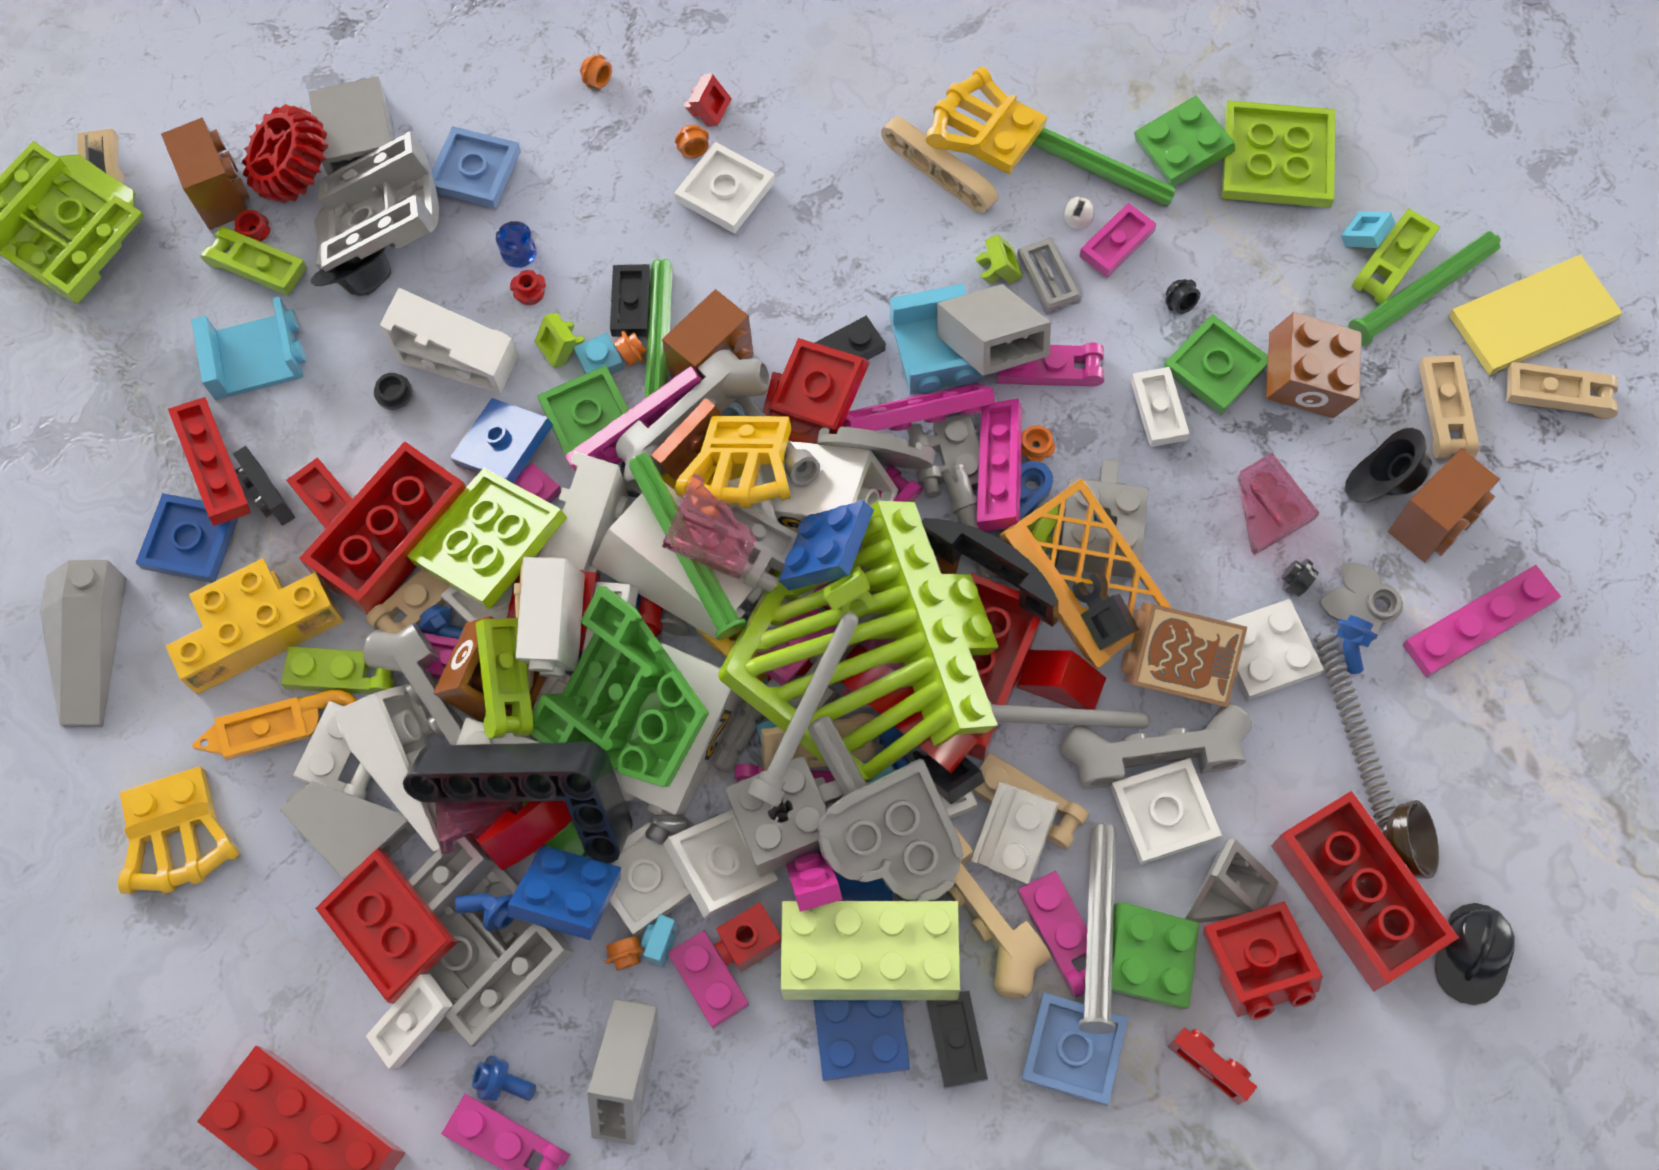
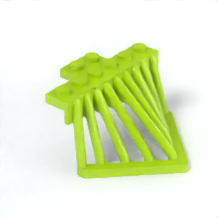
M877 501L871 506L874 511L861 542L863 549L858 551L851 569L853 570L858 566L871 569L864 573L870 589L867 591L879 592L871 595L874 602L873 609L869 610L864 601L856 600L850 604V609L857 618L871 614H887V616L858 624L847 646L867 639L896 638V641L838 663L828 685L882 664L904 663L905 666L817 709L809 723L810 725L816 719L825 716L830 717L833 721L899 688L913 686L914 694L842 738L866 783L877 777L929 737H931L934 746H941L955 735L987 733L998 726L972 655H989L998 648L991 624L971 574H941L915 502ZM775 570L773 576L778 578L777 583L771 593L764 590L748 618L746 626L742 629L720 668L718 678L786 733L796 712V709L788 702L805 694L814 673L786 683L781 687H768L756 676L825 653L834 632L753 659L751 657L754 653L767 652L774 646L838 625L843 613L842 607L834 612L830 609L766 632L769 624L780 626L787 620L828 605L824 598L823 589L804 597L796 598L830 581L789 591L779 582L782 573ZM784 598L793 600L780 606ZM922 711L924 720L867 763H863L852 754V752L909 716ZM807 727L799 744L826 764Z

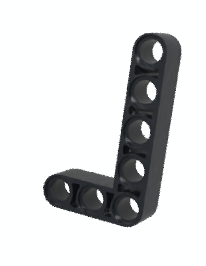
M594 743L426 746L420 750L403 780V788L409 796L420 802L565 801L584 851L591 859L605 863H614L618 860L633 826L632 818L610 758L603 748Z

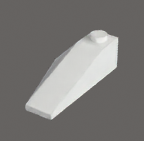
M405 685L375 692L335 710L334 713L338 720L339 732L343 739L347 741L351 752L432 851L438 850L457 831L451 802H420L409 796L403 788V780L420 750L430 746L428 734L434 732L427 722L430 715L424 703L418 706L408 694Z

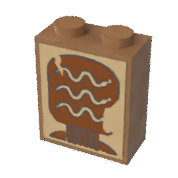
M1142 602L1141 609H1136L1133 614L1139 630L1134 632L1131 650H1125L1121 661V673H1124L1123 681L1152 690L1228 707L1248 627Z

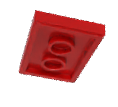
M376 848L315 908L387 1003L391 1004L398 1000L419 974H426L458 943L384 850Z

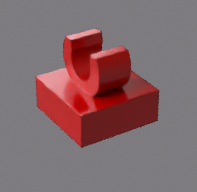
M713 74L702 75L697 86L691 91L692 96L689 102H686L684 107L693 117L699 116L707 126H718L732 98Z

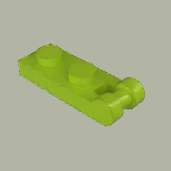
M1408 208L1357 275L1351 287L1360 293L1364 290L1375 297L1374 301L1380 305L1390 299L1395 289L1436 236L1440 226ZM1375 273H1378L1387 280L1382 284L1372 277Z
M226 227L218 229L214 235L215 242L211 247L207 246L200 255V258L213 268L225 269L287 296L290 295L307 269L303 259Z
M519 618L482 619L475 622L486 709L483 724L484 732L489 739L503 738L506 733H513L517 737L529 736L533 731L527 665L516 659ZM505 704H512L511 716H506Z
M288 646L281 685L288 690L322 692L343 690L355 694H373L394 688L395 680L392 679L393 670L382 668L376 669L374 677L367 678L369 668L376 667H370L366 663L363 651Z

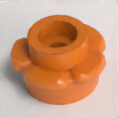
M592 55L583 61L580 67L582 82L589 88L594 86L598 89L603 88L608 83L612 74V66L605 60L603 55Z
M687 125L675 137L676 148L686 158L700 157L708 150L709 134L706 129H701L698 125Z
M624 331L621 332L622 337L614 341V344L628 365L632 367L639 361L644 363L641 355L647 352L637 335L633 333L628 336Z
M1034 425L1022 432V456H1027L1029 461L1042 462L1045 457L1052 456L1055 451V443L1053 442L1051 432L1047 428ZM1033 443H1039L1040 446L1035 448Z
M639 937L625 938L605 946L608 955L605 963H614L617 971L640 964L639 955L643 954L645 949L641 947Z

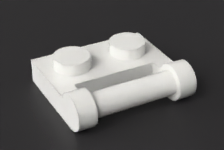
M329 701L293 774V778L307 784L314 781L366 800L368 792L365 790L372 776L361 763H359L350 784L339 781L352 752L347 741L343 739L339 732L338 720L334 713L335 710L344 706Z

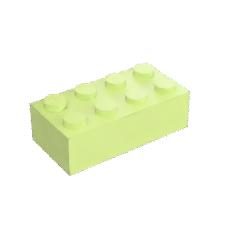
M782 901L781 993L783 1000H958L960 993L958 901H836L801 912L796 901Z

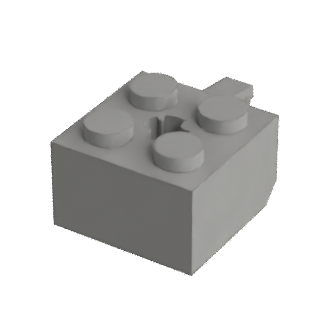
M1103 459L1099 480L1090 479L1084 481L1139 561L1142 562L1149 488L1126 485V483L1117 482L1119 461ZM1069 478L1067 488L1079 479ZM1077 491L1066 499L1063 516L1085 520L1088 504L1080 492ZM1093 512L1091 521L1100 523ZM1062 521L1059 545L1080 549L1084 525ZM1090 526L1086 550L1108 554L1111 537L1107 531ZM1116 546L1115 555L1123 556ZM1059 550L1057 568L1076 571L1079 553ZM1085 555L1082 572H1101L1104 574L1107 558ZM1113 560L1112 576L1133 578L1134 570L1128 562Z
M804 755L791 760L782 778V781L785 782L782 788L785 794L778 808L747 793L753 778H759L760 774L725 788L728 801L759 877L785 867L787 863L794 862V859L799 855L809 852H821L818 842V821L826 814L830 806L844 797L836 780L825 783L823 777L814 780ZM784 810L785 814L788 812V820L780 823L775 813Z

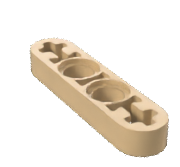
M895 116L881 128V136L889 148L972 210L983 214L997 202V191L987 179L947 150L928 145L926 135L905 119Z

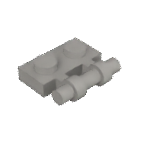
M970 414L954 416L944 421L933 423V436L924 435L922 425L918 423L912 424V427L907 429L910 438L908 440L909 447L915 448L916 442H922L932 447L935 452H940L943 466L937 467L933 465L932 468L919 469L916 472L918 483L924 487L927 498H935L941 494L939 484L945 483L941 475L944 469L950 467L956 482H958L953 466L962 463L965 464L972 489H978L980 445Z
M726 504L710 534L723 540L722 545L719 546L705 539L700 549L705 557L712 560L711 565L720 570L725 567L745 578L743 583L752 588H755L757 585L771 593L778 578L764 570L768 565L782 573L786 556L791 551L798 533L753 508H740L739 504ZM734 548L755 558L754 564L733 554Z

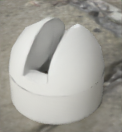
M1081 196L1071 198L1064 211L1066 224L1074 229L1088 227L1094 215L1091 201ZM1076 208H1082L1080 217L1074 215Z

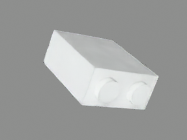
M523 557L516 659L528 664L529 670L538 671L540 676L565 677V671H574L579 661L580 621L582 619L585 574L566 558Z

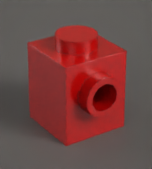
M761 902L716 928L721 939L714 944L726 966L735 963L740 973L781 949L782 937Z

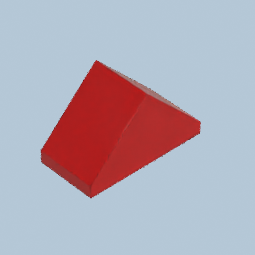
M1030 650L1016 688L1072 709L1095 710L1106 677L1073 650Z

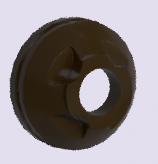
M1413 800L1401 803L1392 812L1388 822L1383 824V834L1416 879L1432 878L1436 874L1439 864L1438 837L1433 819L1421 801Z

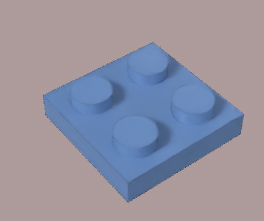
M452 126L431 171L437 194L496 209L520 155L519 143Z
M1043 992L1020 1081L1108 1106L1129 1017L1111 1012V1021L1115 1023L1114 1032L1108 1034L1087 1033L1079 1028V1021L1084 1018V1004Z

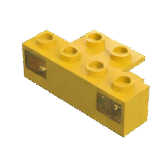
M262 558L190 593V599L203 628L166 645V649L179 679L198 695L288 650V646L294 647L344 622L330 590L316 572L283 587L278 575L274 570H269L266 561Z

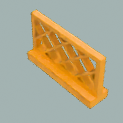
M1083 478L999 534L1003 541L1028 558L1047 579L1059 601L1058 621L1085 660L1094 668H1099L1108 662L1112 655L1133 641L1134 633L1104 650H1099L1080 615L1089 609L1082 607L1073 590L1071 591L1064 581H1073L1074 585L1080 582L1093 585L1091 580L1081 578L1085 555L1107 558L1104 576L1107 580L1108 588L1130 592L1127 608L1132 617L1137 593L1151 595L1157 605L1172 608ZM1077 491L1080 492L1088 504L1085 520L1063 516L1066 499ZM1059 505L1057 515L1047 513ZM1093 512L1100 523L1091 521ZM1040 517L1056 520L1052 543L1037 541L1027 526ZM1062 521L1084 525L1080 549L1058 545ZM1090 526L1105 529L1111 537L1108 554L1086 550ZM1116 546L1123 556L1115 555ZM1041 547L1051 548L1049 558ZM1057 550L1079 553L1075 577L1059 574L1054 566ZM1113 560L1124 561L1130 564L1134 570L1131 587L1110 583ZM1139 579L1147 590L1138 588Z

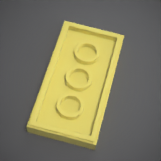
M1578 255L1452 309L1449 317L1487 374L1491 375L1508 368L1512 361H1524L1616 321L1622 315V311L1584 258Z

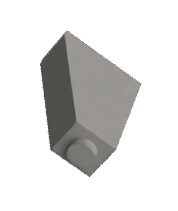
M311 781L307 786H301L294 790L287 798V804L280 809L285 817L344 880L376 848L384 850L390 857L417 832L402 813Z
M614 999L587 1092L592 1138L635 1145L658 1032L657 1006L648 1005L644 1001L635 999L629 1001Z

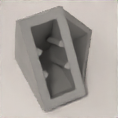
M1228 838L1218 850L1185 919L1199 923L1221 921L1267 907L1279 881L1236 839Z

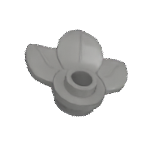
M1343 563L1341 565V576L1344 587L1330 591L1319 602L1322 609L1336 620L1343 619L1348 621L1349 616L1354 615L1374 624L1371 629L1374 633L1378 632L1382 624H1389L1395 621L1403 609L1402 597L1398 591L1391 586L1382 584L1379 575L1374 569L1358 563ZM1375 600H1383L1387 604V611H1379L1374 605Z

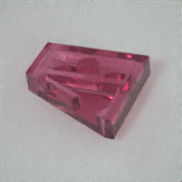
M1273 453L1240 471L1238 483L1250 549L1254 556L1314 521L1319 515L1318 510Z
M694 473L664 538L662 547L740 580L757 537L744 523H740L735 519L733 511L723 500L718 501L704 486L705 480L700 475Z
M523 801L435 802L441 854H449L454 851V841L473 831L474 835L479 838L506 810L516 815L523 808Z

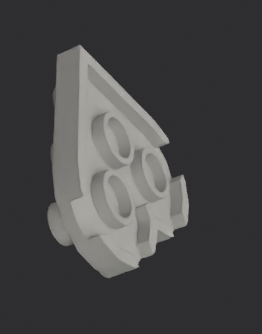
M918 759L842 797L830 806L826 814L818 821V842L822 857L832 870L844 878L861 882H869L881 878L888 889L898 896L917 901L939 898L955 884L953 880L959 872L960 859L963 860V851L959 836L924 760Z

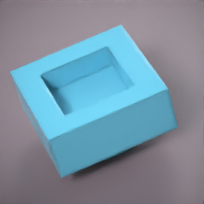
M1359 211L1341 235L1345 247L1378 248L1395 225L1391 212Z
M608 333L573 347L585 374L605 365L610 374L624 369L622 360Z
M659 914L655 925L649 924L642 938L641 947L645 949L643 956L648 963L665 968L669 957L668 952L671 951L679 931V926L674 919Z

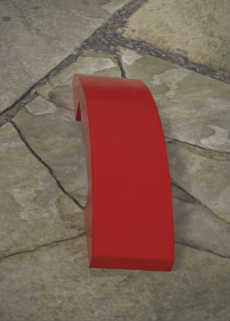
M858 643L845 660L866 653L868 650ZM882 664L841 680V682L851 691H855L894 671L886 664ZM913 686L899 688L868 703V705L879 714H882L914 694ZM922 711L914 713L895 725V727L903 734L907 733L924 720ZM971 734L955 735L941 746H934L931 737H929L918 746L952 773L978 740Z
M529 801L516 815L506 810L476 841L496 867L503 871L545 845L572 821L565 801Z

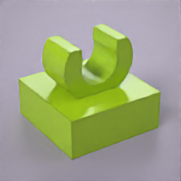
M999 234L986 239L985 244L988 251L980 253L975 259L982 267L990 263L991 267L980 274L981 278L987 283H993L1002 277L1009 284L1023 278L1013 246Z
M558 313L544 316L534 340L553 368L566 365L570 354L575 352L573 347L584 342L583 336L575 337L572 334L575 326L573 322H563Z
M860 566L851 570L849 576L841 577L823 588L824 598L833 612L842 607L843 615L848 612L853 613L850 609V604L858 599L864 601L869 610L874 608L873 598L867 591L870 589L869 582Z

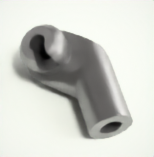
M655 815L648 821L650 826L646 830L645 836L647 839L663 845L669 833L675 835L695 825L685 816Z

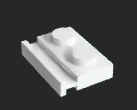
M999 782L971 861L1029 884L1059 803L1014 787L1006 782Z

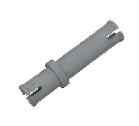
M965 464L953 466L958 482H956L950 467L944 469L941 475L944 478L953 502L950 505L952 513L958 515L960 523L979 529L977 525L978 495H974ZM975 562L979 576L992 580L989 570Z

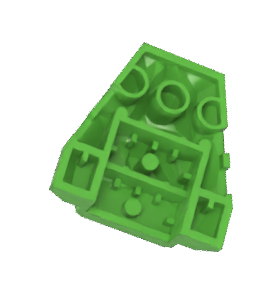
M599 586L580 621L592 630L594 634L563 693L542 694L532 713L533 731L531 735L541 743H594L606 751L613 768L617 769L618 773L661 787H669L706 721L709 712L636 608L606 586Z

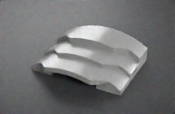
M411 132L400 136L319 180V201L323 207L314 221L318 242V254L315 265L320 270L327 272L354 257L363 259L388 245L400 249L436 229L439 221V203L435 182L424 150Z
M458 829L408 880L458 942L426 973L433 977L453 1004L435 1029L441 1033L459 1032L471 1047H475L505 1015H509L539 983L544 984L574 953L560 931L514 919L505 929L499 930L497 928L489 932L483 926L484 911L457 913L455 907L457 896L482 893L491 894L495 897L514 895L520 884L506 869L503 871L498 869L469 833Z

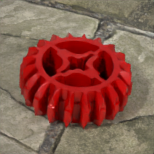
M284 104L281 108L274 107L271 114L265 113L261 124H255L256 130L253 135L249 136L251 139L250 143L244 148L247 155L242 160V164L246 166L243 170V176L247 178V185L253 191L269 201L273 200L285 204L289 200L295 202L299 194L305 195L307 193L309 184H315L314 178L317 173H321V163L327 159L323 154L329 145L325 142L327 132L323 130V123L317 117L302 107L298 108L294 105Z

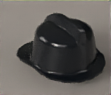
M386 247L363 259L354 257L327 272L319 270L311 278V284L314 286H326L338 283L349 294L356 296L369 295L376 291L391 275L389 261L384 252Z
M1403 428L1389 436L1375 451L1362 460L1350 472L1345 482V492L1348 498L1357 503H1368L1378 500L1385 495L1408 494L1419 488L1428 477L1432 465V460L1425 453L1427 444L1426 437L1422 431L1415 428Z
M1478 903L1462 905L1452 912L1447 921L1459 938L1437 952L1435 972L1438 983L1447 995L1460 1003L1477 1005L1490 1001L1499 994L1503 987L1515 950V935L1510 923L1500 911Z

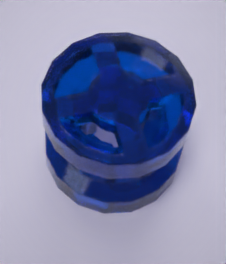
M510 221L503 224L496 232L495 241L503 261L508 266L522 268L534 261L537 255V248L531 230L525 223Z

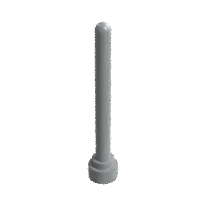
M740 397L734 401L741 405L746 416H766L750 397ZM788 440L784 454L785 473L795 484L807 485L817 478L820 472V463L808 450L796 449Z
M848 612L842 616L767 771H762L759 778H753L747 790L748 794L777 808L779 807L785 791L782 790L785 784L782 778L858 624V618L854 613Z
M990 702L996 722L1145 729L1151 723L1150 716L1144 712L992 705Z

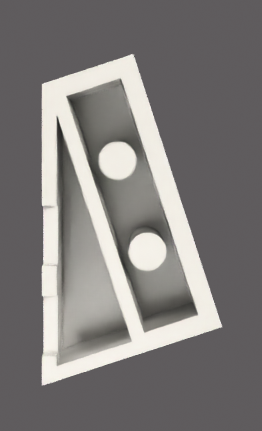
M399 287L380 324L400 364L498 394L502 393L518 359L513 341L507 334L485 327Z
M574 451L571 464L576 465L577 470L571 488L562 487L559 496L560 500L566 501L562 511L567 516V519L544 545L539 557L566 558L579 570L595 572L601 576V571L591 564L608 529L631 505V499L628 497L619 465Z

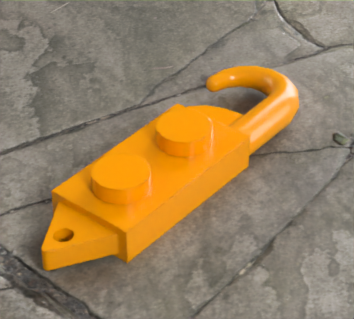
M328 690L302 698L294 697L214 718L215 724L192 744V747L195 750L221 755L227 761L305 740L313 735L319 723L318 710L326 708L329 701L346 706L357 701V699L351 693L343 690ZM208 741L207 746H202V743Z

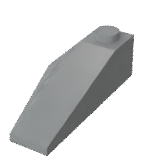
M68 560L46 575L40 616L59 723L63 727H103L127 579L108 560Z

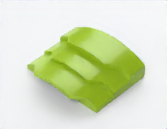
M32 141L0 175V256L48 289L78 304L102 278L98 272L123 246L121 242L145 215L135 208L136 193L133 189L106 174L79 154L56 156Z

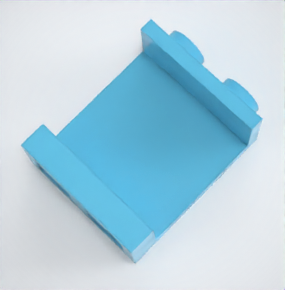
M964 283L890 298V320L909 394L917 392L927 394L935 392L942 387L962 386L983 379L982 374L937 336V303L966 295Z
M280 297L272 298L275 316L220 330L214 328L206 315L191 319L202 383L215 400L304 378L301 363L306 362V356L300 340L296 341L295 332L300 330L299 322L293 309L288 310Z

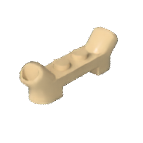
M955 828L960 839L963 860L960 859L959 872L953 880L955 884L946 894L951 901H958V908L964 905L974 918L970 921V924L978 937L984 943L990 940L998 950L993 986L996 992L1005 997L1026 998L1032 994L1035 971L1051 960L1050 952L1027 920L1012 930L964 867V865L971 861L973 850Z

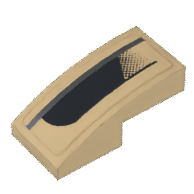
M114 129L77 133L78 154L124 184V174L119 168V137Z

